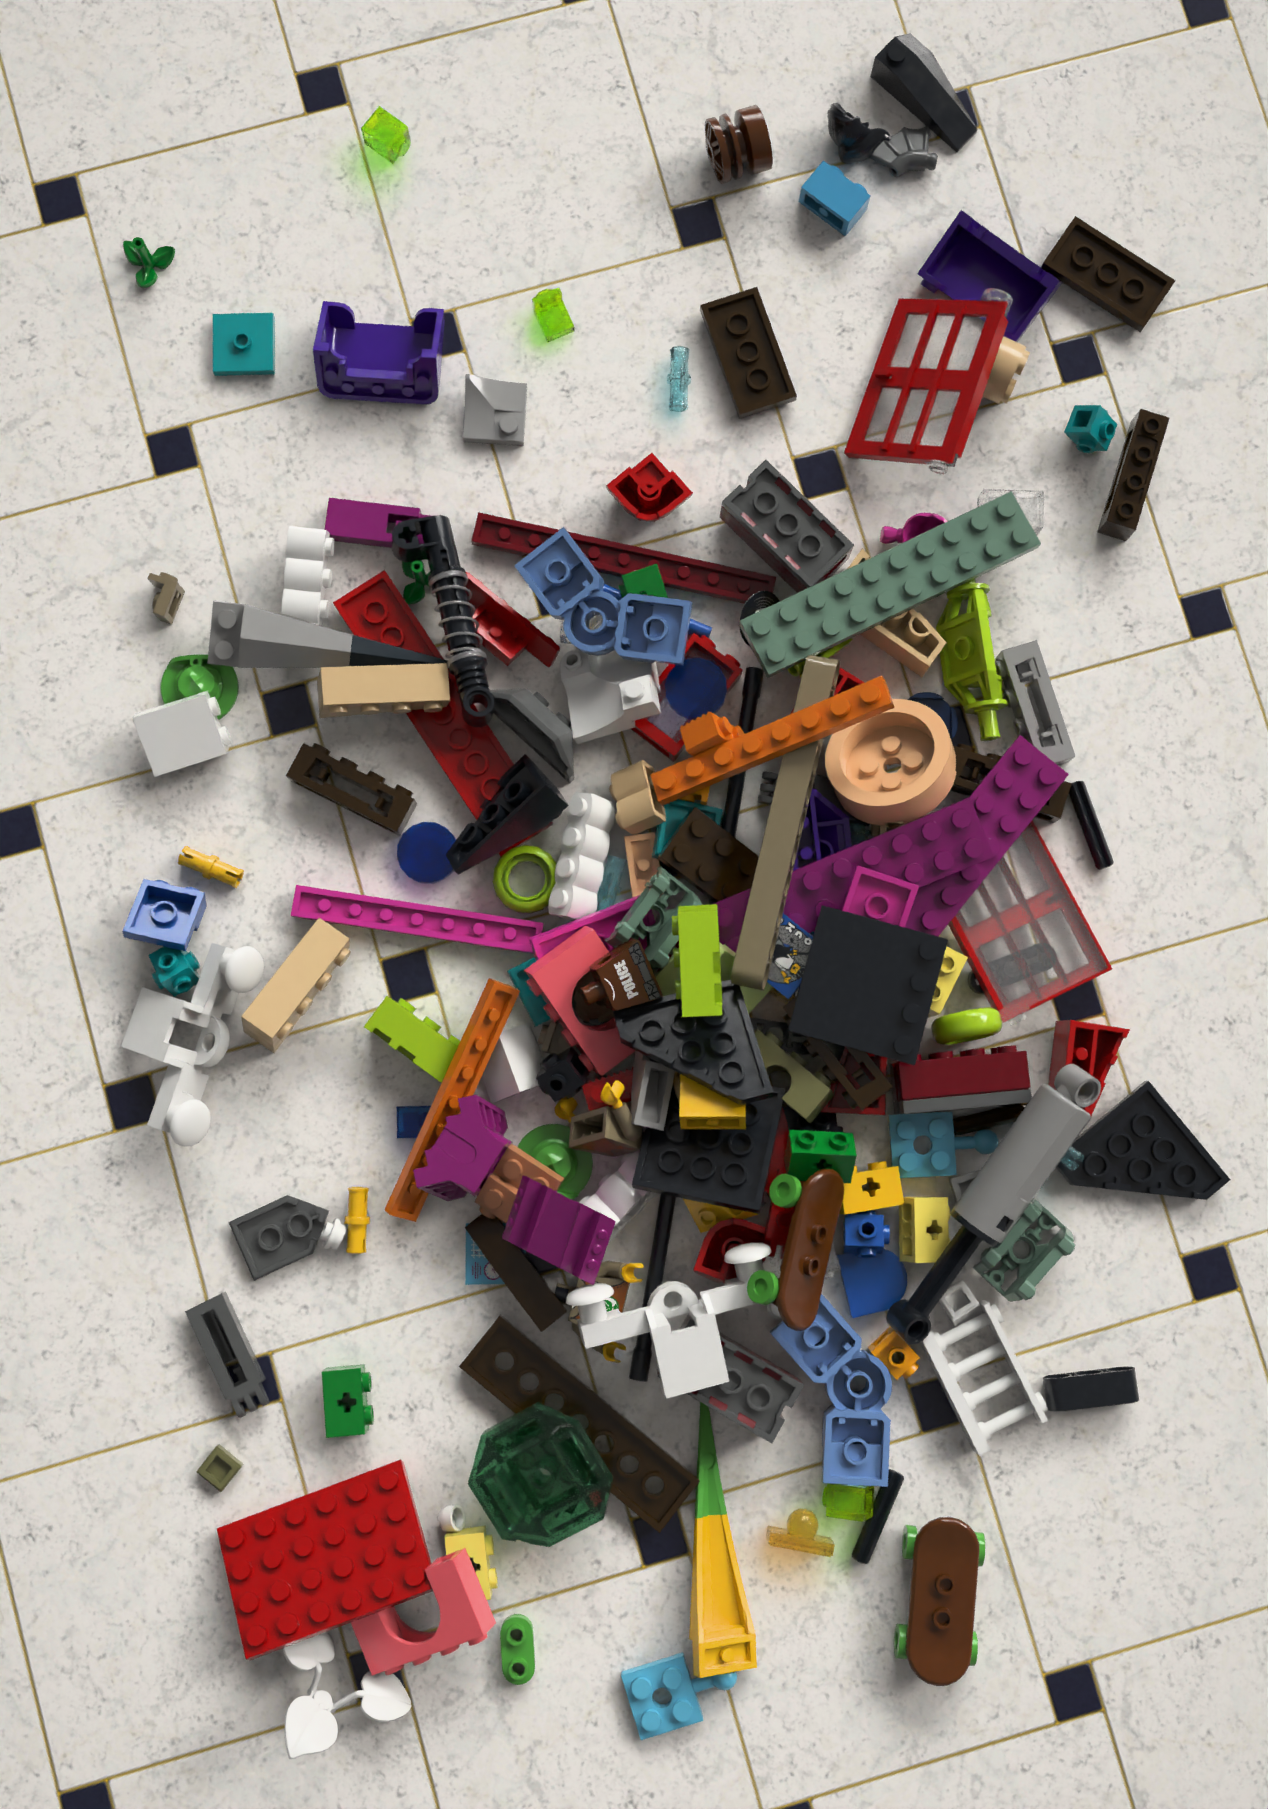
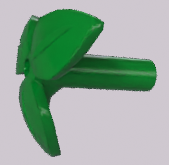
M140 237L134 238L133 241H123V249L128 261L132 265L144 266L136 273V282L141 288L152 286L158 279L153 268L166 269L171 264L175 255L174 247L163 246L157 248L151 256L144 240Z
M422 560L413 562L402 561V569L405 576L415 579V582L405 586L403 598L407 604H416L425 597L424 585L429 586L428 577L430 572L425 573Z

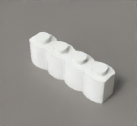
M289 526L281 615L322 626L323 618H328L329 600H325V589L331 586L332 571L327 569L328 557H333L334 538H330V533L327 530Z
M575 792L568 806V824L564 829L561 840L562 854L558 859L555 869L556 884L549 898V914L574 921L596 912V893L602 884L604 874L603 862L610 846L609 832L615 821L616 805L614 802L592 793Z
M640 1150L627 1153L620 1162L621 1167L618 1171L604 1176L598 1184L599 1189L591 1197L586 1196L579 1202L616 1221L609 1243L658 1194L632 1187Z

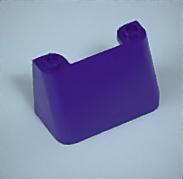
M960 210L917 273L923 278L920 283L922 286L934 294L939 289L953 300L1006 301L1008 305L1004 316L1008 320L1004 337L1015 342L1019 341L1062 284L1060 280L1033 263L983 225L981 226V224L962 210ZM978 317V318H980L982 321L985 322V320H986L987 317Z
M323 301L313 346L316 380L319 391L324 396L332 399L423 405L435 402L438 398L445 323L444 309L423 308L419 310L415 315L414 326L355 323L354 312L348 305L340 302Z

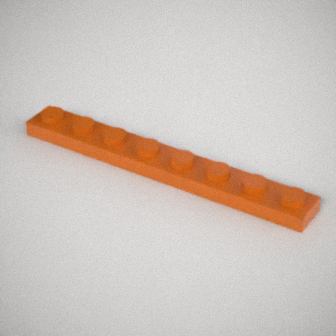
M882 675L650 774L658 802L662 806L895 708L885 679Z
M491 978L488 979L384 1209L389 1215L416 1222L429 1193L417 1188L413 1170L428 1166L425 1150L431 1149L447 1124L446 1117L461 1114L458 1098L474 1094L520 993L515 987Z

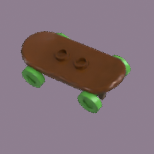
M821 1169L804 1182H800L796 1177L788 1174H781L773 1180L769 1191L772 1202L783 1208L796 1207L791 1218L780 1265L781 1273L780 1277L777 1278L772 1272L758 1270L751 1275L747 1284V1293L753 1302L762 1305L771 1303L776 1305L782 1321L787 1327L795 1331H804L809 1328L815 1320L819 1308L831 1247L844 1198L843 1179L833 1169Z
M939 1517L925 1524L918 1534L916 1526L905 1525L903 1529L902 1556L904 1559H912L908 1620L907 1624H896L894 1655L895 1658L907 1659L913 1672L927 1684L948 1686L957 1682L966 1673L968 1667L975 1666L977 1661L978 1639L973 1629L978 1566L982 1567L985 1559V1536L982 1532H974L968 1524L960 1519Z

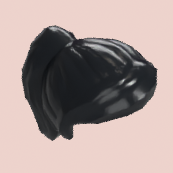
M839 103L831 104L827 112L829 135L838 146L839 158L843 163L862 162L874 153L883 140H891L889 132L885 129L868 128L869 122L861 123L860 116L854 117L849 112H846Z

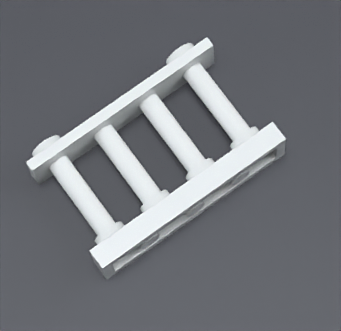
M985 1300L979 1301L983 1314L941 1335L939 1333L933 1334L930 1330L928 1336L920 1342L973 1451L979 1456L991 1450L987 1440L991 1439L990 1435L1031 1414L1042 1424L1048 1421L1044 1411L1048 1410L1047 1405L1039 1392L1034 1393L1000 1325L1004 1320L995 1304L990 1305ZM989 1325L997 1341L996 1344L956 1364L953 1362L948 1364L943 1354L947 1350V1346ZM1004 1355L1012 1371L1011 1373L970 1394L967 1391L962 1393L957 1383L962 1380V1375ZM1017 1384L1019 1385L1027 1402L985 1423L982 1421L977 1423L972 1413L976 1409V1405Z

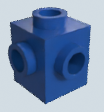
M873 1210L857 1212V1214H845L843 1221V1252L857 1253V1257L866 1259L875 1258L877 1254H882L884 1244L890 1243L889 1225H884V1215H876V1212Z

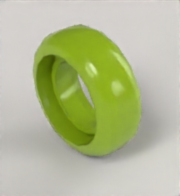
M522 845L510 849L500 857L494 868L492 882L496 896L506 907L518 913L531 914L545 909L549 905L550 894L556 884L555 869L557 862L548 852L537 846ZM533 862L544 871L545 884L542 890L534 896L521 897L510 888L509 874L519 863Z
M977 1008L941 1016L932 1022L931 1030L933 1038L937 1043L942 1045L956 1044L986 1038L999 1033L1002 1029V1020L1000 1013L994 1008Z

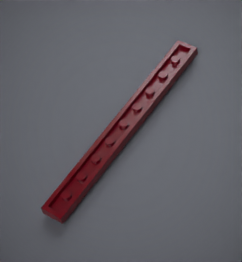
M478 512L471 542L475 546L527 556L559 530ZM568 532L600 573L622 577L621 575L657 564L665 587L743 604L759 591H769L772 593L774 591L776 576Z

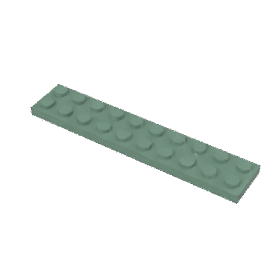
M1012 491L750 615L740 620L739 626L766 677L770 678L805 661L808 655L815 656L1037 549L1041 542Z

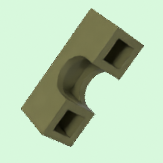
M757 1030L755 1036L768 1077L777 1071H784L791 1075V1086L781 1099L811 1124L834 1097L835 1094L829 1088L832 1082L819 1071L813 1075L804 1068L808 1063L796 1052L793 1051L789 1055L780 1047L784 1043L769 1031L764 1035L760 1030Z

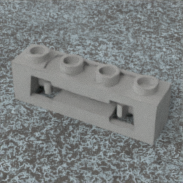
M1037 640L1002 650L996 657V672L1003 679L1006 688L1004 690V699L1007 700V706L1013 709L1015 716L1013 726L1017 736L1021 735L1057 765L1069 762L1075 757V753ZM1030 676L1033 680L1030 687L1044 729L1047 731L1041 733L1040 737L1037 734L1039 726L1024 684L1025 681L1029 680Z

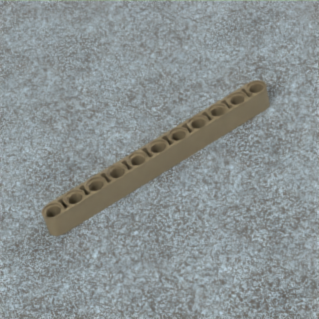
M813 655L807 656L793 713L834 696L839 676L840 660ZM824 738L786 753L782 757L733 963L731 984L758 990L765 989Z

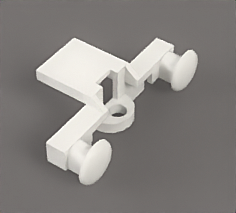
M212 943L191 1003L142 987L121 1047L168 1064L147 1125L171 1133L174 1142L180 1146H193L199 1143L210 1128V1111L201 1102L210 1075L203 1074L202 1070L203 1067L210 1068L218 1064L228 1049L230 1035L226 1023L221 1020L222 1013L231 1016L238 994L253 990L263 977L264 960L260 952L253 947L244 946L233 950ZM177 1019L203 1027L195 1051L169 1043ZM215 1039V1044L211 1049L212 1042Z
M753 1242L741 1244L728 1250L724 1255V1262L734 1264L737 1277L725 1280V1286L700 1292L701 1299L699 1300L694 1291L686 1284L673 1281L658 1286L651 1293L646 1307L623 1313L619 1309L607 1312L604 1300L612 1296L614 1290L610 1285L596 1283L594 1285H584L571 1291L566 1298V1304L578 1306L580 1319H577L585 1349L650 1332L663 1395L666 1399L729 1382L715 1314L757 1304L749 1298L747 1284L754 1272L764 1270L762 1258L771 1253V1248L767 1244ZM671 1291L678 1292L680 1294L679 1302L673 1307L665 1306V1295ZM687 1313L694 1319L695 1326L671 1331L670 1324L667 1321L668 1318Z

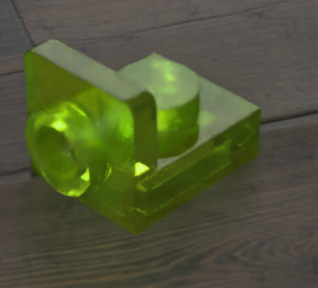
M559 287L553 290L544 289L536 297L532 298L533 312L547 343L575 331L574 324L562 300V292Z

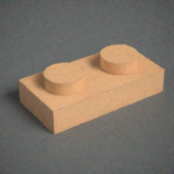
M655 832L624 836L632 898L641 895L646 888L645 884L658 872L657 868L660 867L659 859L652 858Z

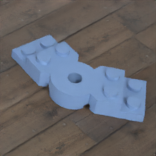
M564 527L514 565L549 614L555 619L564 620L563 629L566 637L582 652L598 656L616 650L619 656L625 660L683 665L692 610L691 601L628 593L618 601L613 595L603 591V578ZM596 615H601L603 618L602 625L596 630H591L589 628L590 619Z
M821 1294L816 1318L809 1328L804 1331H795L781 1321L770 1333L814 1383H825L826 1393L833 1403L823 1412L822 1482L828 1484L888 1487L891 1420L881 1408L888 1402L891 1396L892 1381L890 1373L884 1363L872 1353L860 1350L861 1337ZM858 1375L864 1376L866 1379L865 1387L858 1392L852 1391L850 1388L851 1380Z

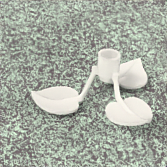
M328 1632L283 1648L287 1662L295 1669L300 1671L315 1669L311 1687L307 1690L308 1696L296 1698L290 1704L286 1713L284 1732L289 1759L320 1753L330 1748L338 1734L337 1722L331 1713H334L338 1708L356 1698H362L361 1710L363 1714L377 1722L397 1720L403 1717L411 1708V1700L400 1680L394 1674L386 1675L385 1671L373 1676L370 1671L367 1672L361 1680L362 1690H357L336 1703H332V1697L328 1692L323 1690L317 1691L316 1688L322 1673L321 1665L330 1663L335 1656L334 1642Z

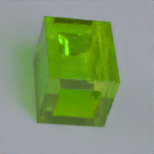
M380 106L361 128L364 143L392 164L399 156H404L410 147L411 140L408 126Z
M827 1483L822 1496L823 1506L826 1507V1517L860 1522L873 1517L874 1486Z

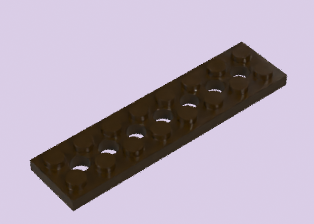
M501 1314L459 1366L659 1533L700 1482L696 1475ZM501 1352L510 1353L514 1359L513 1366L508 1370H502L496 1365L495 1358ZM530 1372L538 1377L539 1384L534 1390H526L521 1386L520 1378L523 1374ZM557 1393L563 1398L564 1404L561 1409L551 1411L546 1407L545 1399L549 1394ZM583 1414L587 1417L589 1425L584 1431H575L570 1426V1419L574 1415ZM608 1435L613 1439L614 1445L610 1451L601 1452L596 1448L595 1440L598 1436ZM628 1455L634 1456L639 1462L638 1468L632 1473H626L620 1467L621 1459ZM652 1476H657L664 1482L663 1489L656 1494L648 1492L645 1488L647 1479Z

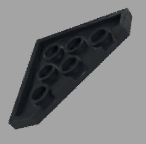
M731 979L721 982V1016L682 1017L681 999H676V993L613 1011L620 1041L624 1045L739 1105L773 1097L772 1087L739 985L731 984Z
M1144 1081L1079 1135L1056 1167L1070 1185L1204 1200L1210 1198L1231 1180L1149 1081Z

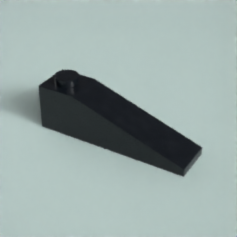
M911 33L895 36L875 56L870 77L922 123L929 126L930 130L955 152H958L977 133L978 129L935 56Z
M526 754L500 778L497 783L500 789L491 801L485 799L480 806L483 811L475 823L467 824L446 853L447 859L458 875L545 828L569 806L558 788Z

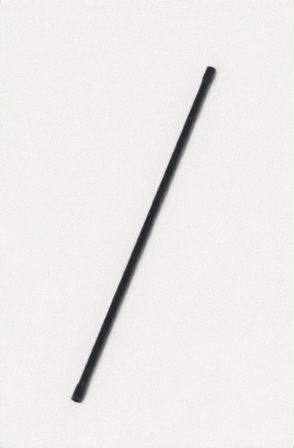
M747 667L742 690L743 699L738 723L744 734L753 731L757 703L761 694L764 671L757 667ZM746 771L729 778L721 827L734 837L736 836ZM709 899V905L715 903L714 901ZM660 1195L642 1307L647 1306L651 1293L658 1286L662 1285L676 1197ZM650 1332L637 1335L629 1379L643 1382L648 1381L652 1357Z

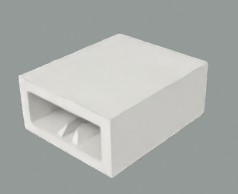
M208 691L136 713L132 717L154 777L227 754L229 750L228 745L232 744L227 727L220 726L217 717L221 715L216 697L210 698Z

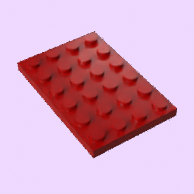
M401 1459L217 1528L245 1659L249 1661L433 1592L425 1569L432 1563L405 1465Z

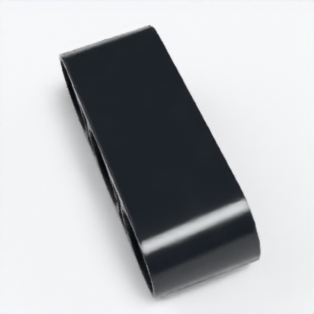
M1112 1367L1053 1374L1043 1377L1047 1411H1069L1129 1404L1139 1401L1135 1367Z

